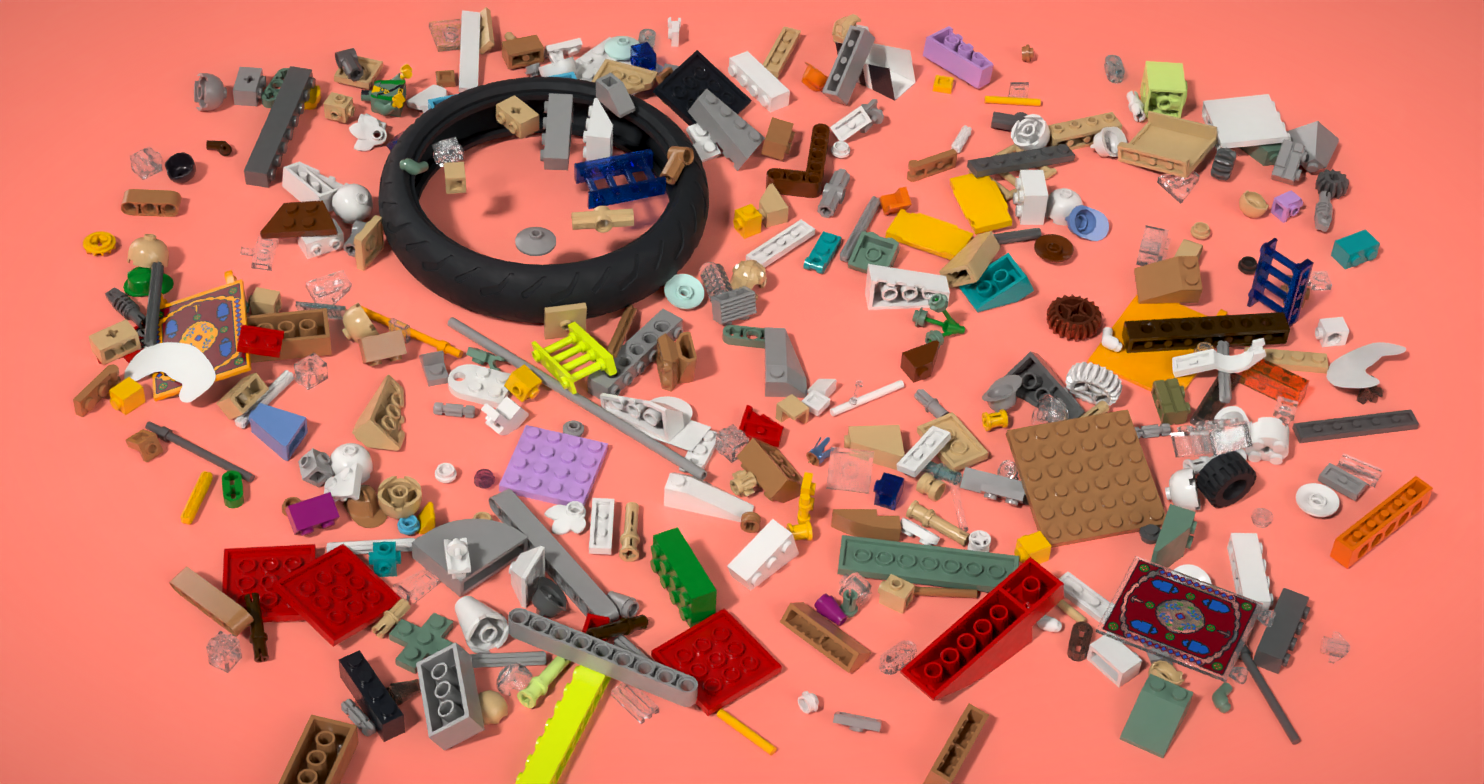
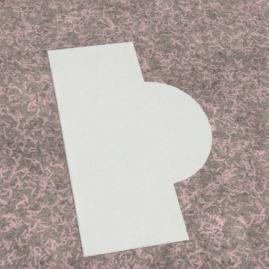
M670 396L650 400L667 404L683 412L684 428L670 442L637 428L653 439L691 452L711 429L710 426L691 420L693 411L687 402Z

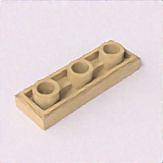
M487 7L480 12L479 53L481 55L487 50L490 51L495 44L491 10Z

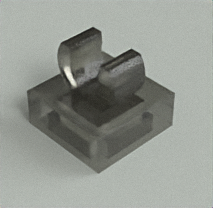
M1377 385L1360 388L1356 401L1363 405L1368 400L1376 404L1378 396L1382 397L1384 390L1381 387H1377Z

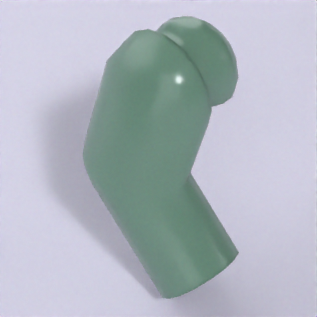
M409 158L401 160L399 164L401 170H406L411 175L420 174L429 168L427 162L417 163Z

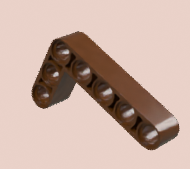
M818 123L813 126L806 171L771 168L766 173V189L769 184L773 183L780 195L817 198L821 195L830 128L828 125Z

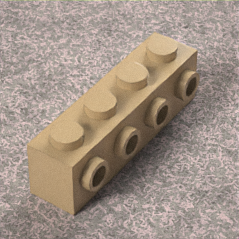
M1113 112L1048 125L1050 138L1046 146L1066 144L1071 150L1089 147L1094 144V136L1101 132L1103 128L1118 127L1122 130L1123 125Z

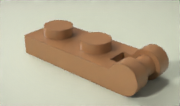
M951 149L919 161H909L908 169L910 171L907 172V180L916 182L956 168L958 153Z
M108 365L73 399L76 415L84 417L102 398L107 396L111 388L121 382V378L118 376L119 368L117 365Z

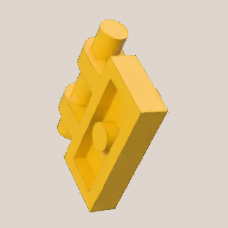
M804 472L798 504L797 522L799 524H805V521H810L809 511H813L815 498L811 496L815 495L816 483L812 482L813 473Z

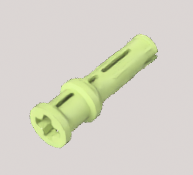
M556 656L539 676L532 677L529 680V685L517 693L519 702L527 708H533L536 705V700L547 693L550 683L571 661Z

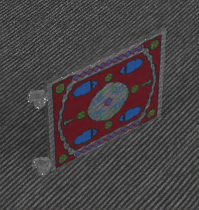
M1135 556L1097 626L1096 633L1223 682H1227L1230 676L1237 683L1244 684L1247 680L1248 669L1234 667L1256 620H1259L1267 627H1271L1276 613L1272 610H1262L1263 603Z

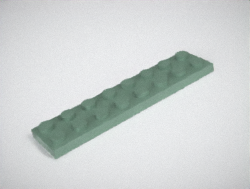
M842 535L837 574L887 580L890 574L915 584L958 589H977V591L990 592L1019 567V556Z

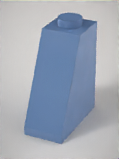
M259 403L256 409L252 410L249 415L251 432L285 461L290 459L308 433L306 417Z

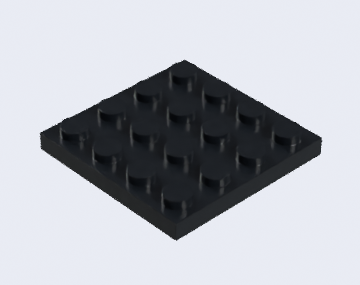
M698 50L653 90V93L689 126L697 122L689 114L688 110L706 89L738 115L752 101Z

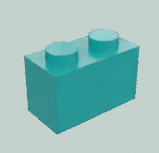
M1365 229L1336 240L1331 256L1346 270L1375 259L1378 255L1380 243Z

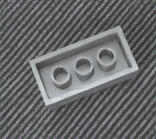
M455 642L416 663L428 736L434 743L445 751L485 730L472 658L468 652Z

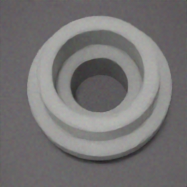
M540 63L526 66L525 74H530V77L540 75Z
M568 421L563 425V433L581 437L584 433V425L579 421Z

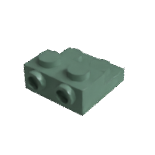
M862 231L849 259L848 268L867 274L868 264L893 267L900 251L899 242L893 238L880 237L874 232Z

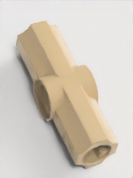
M598 206L593 211L571 213L572 230L596 229L600 233H606L612 227L634 226L633 208L610 210L607 206Z

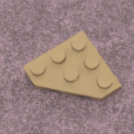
M605 59L591 82L596 83L597 79L612 73L624 83L628 93L633 94L651 89L656 82L655 76L658 75V72Z

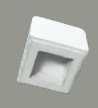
M819 378L807 390V393L815 390L829 397L836 390L837 380Z

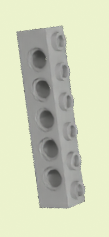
M665 309L659 311L622 345L617 358H614L617 373L609 376L604 370L592 373L587 378V392L600 399L602 393L619 395L621 390L629 386L637 375L642 374L651 362L656 361L658 352L657 339L666 333L675 341L683 333V319Z

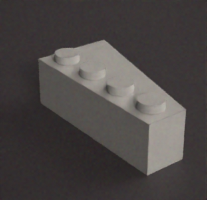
M708 89L699 96L688 110L703 130L708 131L713 143H718L723 149L722 154L727 159L730 158L734 163L733 167L737 171L765 139L763 135Z

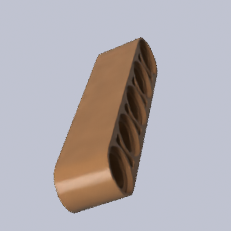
M187 566L169 582L171 587L180 596L235 637L254 621L253 617L242 606Z

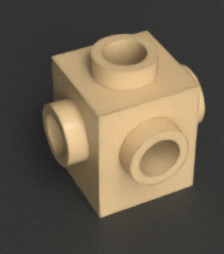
M331 92L323 103L324 115L327 119L346 123L354 115L353 97Z

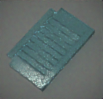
M296 301L295 304L298 311L327 308L328 319L343 320V316L347 311L346 306L299 301Z

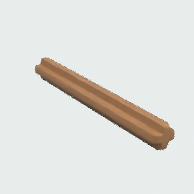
M633 305L625 308L607 348L613 359L617 358L637 313V309L633 308Z

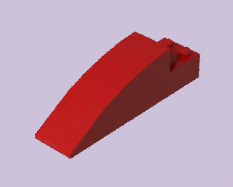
M1029 557L903 667L900 673L932 701H936L971 685L1001 666L1032 641V626L1064 599V583L1033 558Z

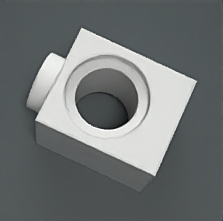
M1343 317L1319 319L1318 326L1315 328V337L1319 340L1322 347L1346 344L1349 329Z

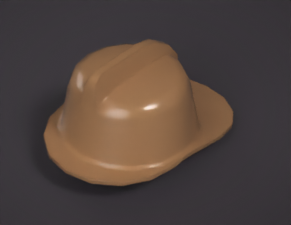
M361 485L358 500L347 498L343 503L354 522L361 527L376 528L387 519V515L380 509L375 489L369 485Z

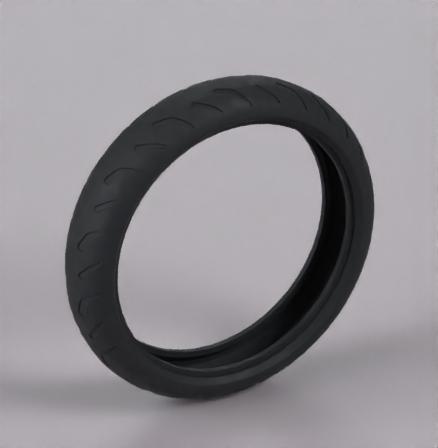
M523 77L480 85L453 95L435 105L433 109L427 110L399 137L387 157L380 178L378 205L379 214L382 217L383 230L394 254L416 280L436 295L467 310L498 319L527 323H544V308L586 303V319L612 313L645 299L658 291L661 286H664L688 262L703 236L709 210L708 182L702 161L686 134L667 115L631 94L629 96L635 106V111L621 118L601 103L613 125V146L632 155L655 174L669 198L665 211L657 222L639 238L620 249L596 258L572 263L545 265L504 261L470 250L441 232L429 220L419 203L424 188L444 163H447L458 154L484 142L515 135L496 119V104L514 95L539 114V130L534 133H546V129H543V117H547V113H544L545 101L549 100V93L573 94L571 135L583 137L584 131H587L586 119L590 118L588 117L589 106H593L594 98H596V83L564 77ZM671 146L690 147L694 152L693 162L690 165L684 166L674 185L663 181L660 178V174L668 162L667 153ZM409 158L417 163L425 161L428 163L429 168L420 174L411 175L406 170H401L399 164L401 160Z

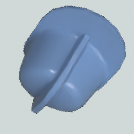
M1084 205L1076 206L1069 216L1065 218L1070 232L1091 241L1102 240L1109 231L1107 217L1102 212Z

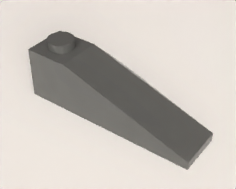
M1030 351L1005 375H1019L1022 378V384L1016 391V396L1059 421L1079 418L1085 413L1052 368L1038 353Z

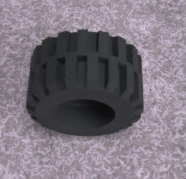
M1227 451L1211 459L1200 470L1196 478V486L1213 507L1223 508L1236 503L1251 490L1256 480V472L1239 452Z

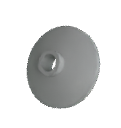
M529 227L517 234L515 245L520 252L526 255L542 256L550 253L555 248L556 237L553 232L546 228Z

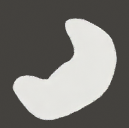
M176 342L159 343L144 348L132 359L124 374V379L130 377L134 381H138L154 372H164L170 378L182 383L179 398L184 403L192 402L213 385L216 378L213 366L198 348Z
M1385 342L1371 343L1359 347L1334 360L1327 370L1326 377L1331 384L1342 388H1367L1378 385L1380 381L1367 374L1365 370L1382 356L1404 353L1406 347Z

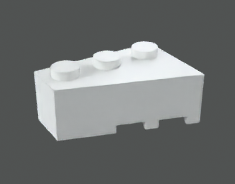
M300 161L283 167L282 187L300 202L323 200L328 212L333 211L332 198L337 190L344 186L343 184L336 182V178L333 176L328 178L321 175L319 170Z
M772 519L727 565L730 575L748 590H753L799 555L793 534Z

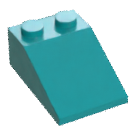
M1009 253L988 265L977 282L958 286L977 312L1018 302L1034 291L1027 276Z

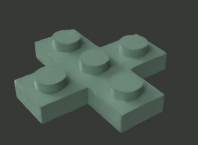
M433 613L422 627L401 619L389 633L390 641L405 647L396 657V665L416 674L418 672L417 662L453 644V642L444 639L453 629V621L437 613Z

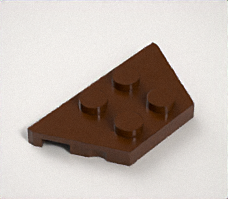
M322 200L283 203L260 231L262 239L338 235V231Z

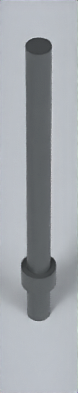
M151 421L147 422L145 426L147 430L156 433L158 438L166 442L170 441L226 471H238L242 479L250 483L255 478V475L174 434L171 429L165 426L160 427Z
M1234 632V636H1233V638L1230 640L1231 643H1232V642L1236 639V637H1237V633H1236V632ZM1240 640L1235 654L1245 664L1293 745L1298 744L1301 739L1252 660L1251 652L1247 645L1243 644Z

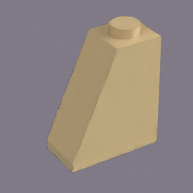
M900 425L848 426V435H844V447L848 448L849 457L897 470L896 464L905 456Z

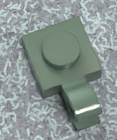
M468 347L466 355L473 357V362L484 365V362H487L490 369L498 371L502 369L496 367V361L505 362V358L502 356H495L474 347Z

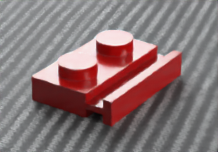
M242 325L237 352L280 358L284 331Z

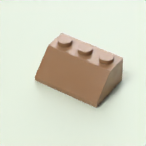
M752 438L737 455V458L742 463L741 467L746 472H751L755 476L757 486L764 489V495L770 501L774 502L776 500L785 503L799 497L803 481L802 476L777 447Z

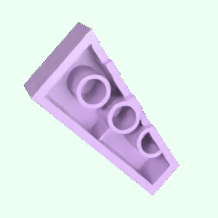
M948 26L927 36L923 51L924 57L977 89L990 83L994 64L980 52H975L973 50L974 47L970 43L966 44L963 42V37L960 34L955 35L952 27Z

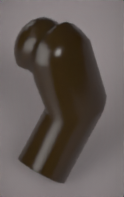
M207 140L206 142L207 150H217L222 156H228L232 152L231 146L226 141Z

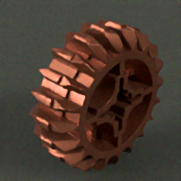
M1071 294L1070 297L1063 295L1062 298L1057 297L1055 301H1052L1047 309L1046 320L1049 329L1053 330V334H1059L1060 338L1066 337L1067 341L1074 339L1076 342L1077 339L1084 341L1085 338L1091 339L1092 335H1096L1101 326L1102 316L1099 306H1095L1094 301L1089 302L1088 297L1083 299L1080 295L1075 297Z

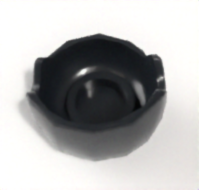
M185 152L176 153L165 162L167 175L175 183H185L195 175L196 165L190 154Z

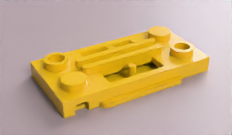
M971 173L950 178L953 194L974 234L1012 226V219L1007 211L1008 205L996 182L992 181L989 176L976 178Z
M901 209L887 229L885 238H893L897 242L951 260L973 239L974 233L922 213L916 214L912 212L910 214L906 210Z

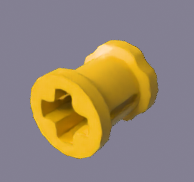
M1004 409L990 414L988 412L982 413V424L985 431H990L991 428L1000 426L1003 428L1008 427V416Z
M805 521V524H787L786 529L793 534L794 540H812L810 521Z

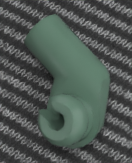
M1224 682L1212 695V701L1221 713H1226L1231 709L1227 696L1233 688L1227 682Z

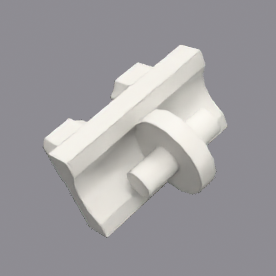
M455 538L453 541L444 539L448 574H452V579L466 578V573L471 572L467 538H461L460 540Z

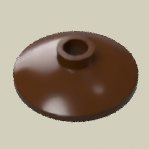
M1056 234L1043 235L1034 244L1036 254L1049 262L1066 261L1071 258L1074 251L1073 244L1067 238Z

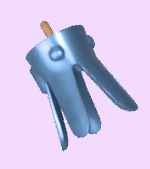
M820 437L814 448L807 452L808 463L818 466L824 459L834 455L833 452L837 450V447H832L823 452L824 447L830 441L829 437H826L818 445L821 440Z

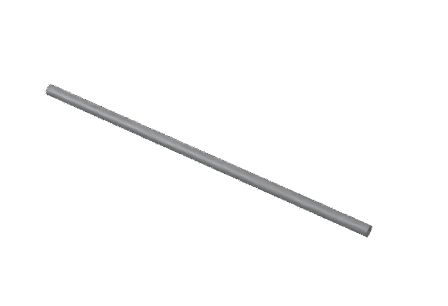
M451 317L448 320L447 325L496 356L504 357L506 362L516 368L525 364L542 380V384L702 481L706 478L707 471L581 394L576 393L573 395L568 389H564L558 380L456 318Z

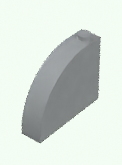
M462 519L448 522L417 537L412 542V558L459 597L504 569L513 561H516L521 553L528 551V537L512 526L488 519ZM455 538L459 540L467 538L471 572L466 573V578L452 579V574H448L444 539L453 541Z

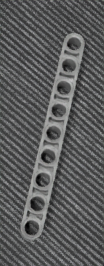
M508 488L489 498L490 508L501 522L516 528L528 537V550L539 546L545 547V571L586 617L587 613L610 618V623L619 618V612L614 603L511 489Z
M515 608L509 612V634L517 640L680 706L691 707L697 701L698 682L690 675L526 609Z

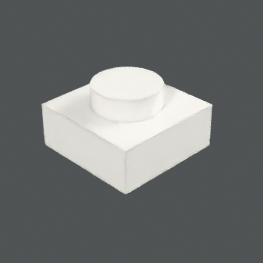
M812 390L802 402L809 407V412L819 416L830 405L831 399Z

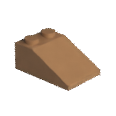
M1177 256L1134 268L1139 304L1199 303L1203 288L1198 256Z

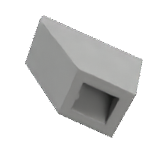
M609 73L596 80V98L616 116L621 118L635 111V106L624 83L614 74Z

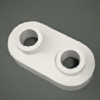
M904 517L900 521L902 533L910 537L913 534L920 537L919 542L924 545L932 546L933 544L937 546L941 537Z

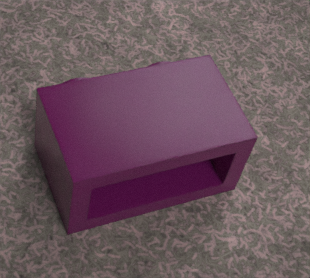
M331 492L289 505L285 510L294 535L301 533V536L313 533L314 528L320 526L323 529L334 526V521H337L340 517Z

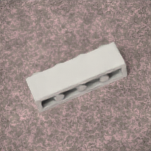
M748 51L729 58L728 73L730 76L734 77L770 113L789 105L790 90Z
M1231 533L1227 550L1236 596L1257 603L1252 616H1267L1269 607L1273 606V594L1269 593L1270 579L1265 574L1266 560L1262 559V542H1259L1257 533Z

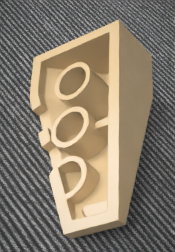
M389 374L384 378L358 418L352 434L368 448L398 451L405 438V432L401 427V424L404 423V417L401 415V408L404 407V388Z

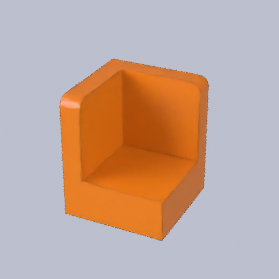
M907 187L899 188L895 193L883 195L879 198L884 215L899 213L901 209L907 210L912 205Z

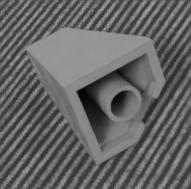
M1319 121L1286 131L1290 134L1292 142L1305 145V152H1308L1305 163L1300 164L1304 169L1312 173L1327 167L1339 142L1337 136Z

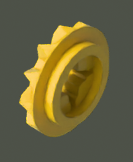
M94 232L83 240V248L87 254L92 253L93 256L98 254L103 256L104 253H111V250L115 249L116 239L108 232Z

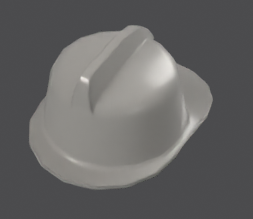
M1007 375L996 380L987 392L983 394L982 400L987 401L989 407L995 412H999L1000 409L1007 411L1016 404V391L1022 384V378L1019 375Z

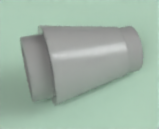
M610 591L607 594V597L616 606L620 616L632 618L637 614L639 603L635 598L614 591Z

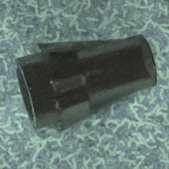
M419 679L391 683L386 688L398 706L421 692Z

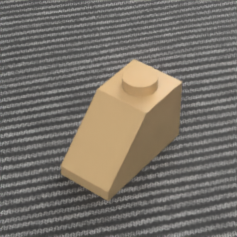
M773 183L768 185L759 200L758 211L762 214V222L766 228L788 222L789 208Z

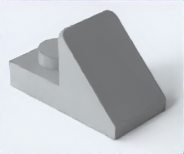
M443 350L419 355L428 387L448 383L449 376L444 364Z

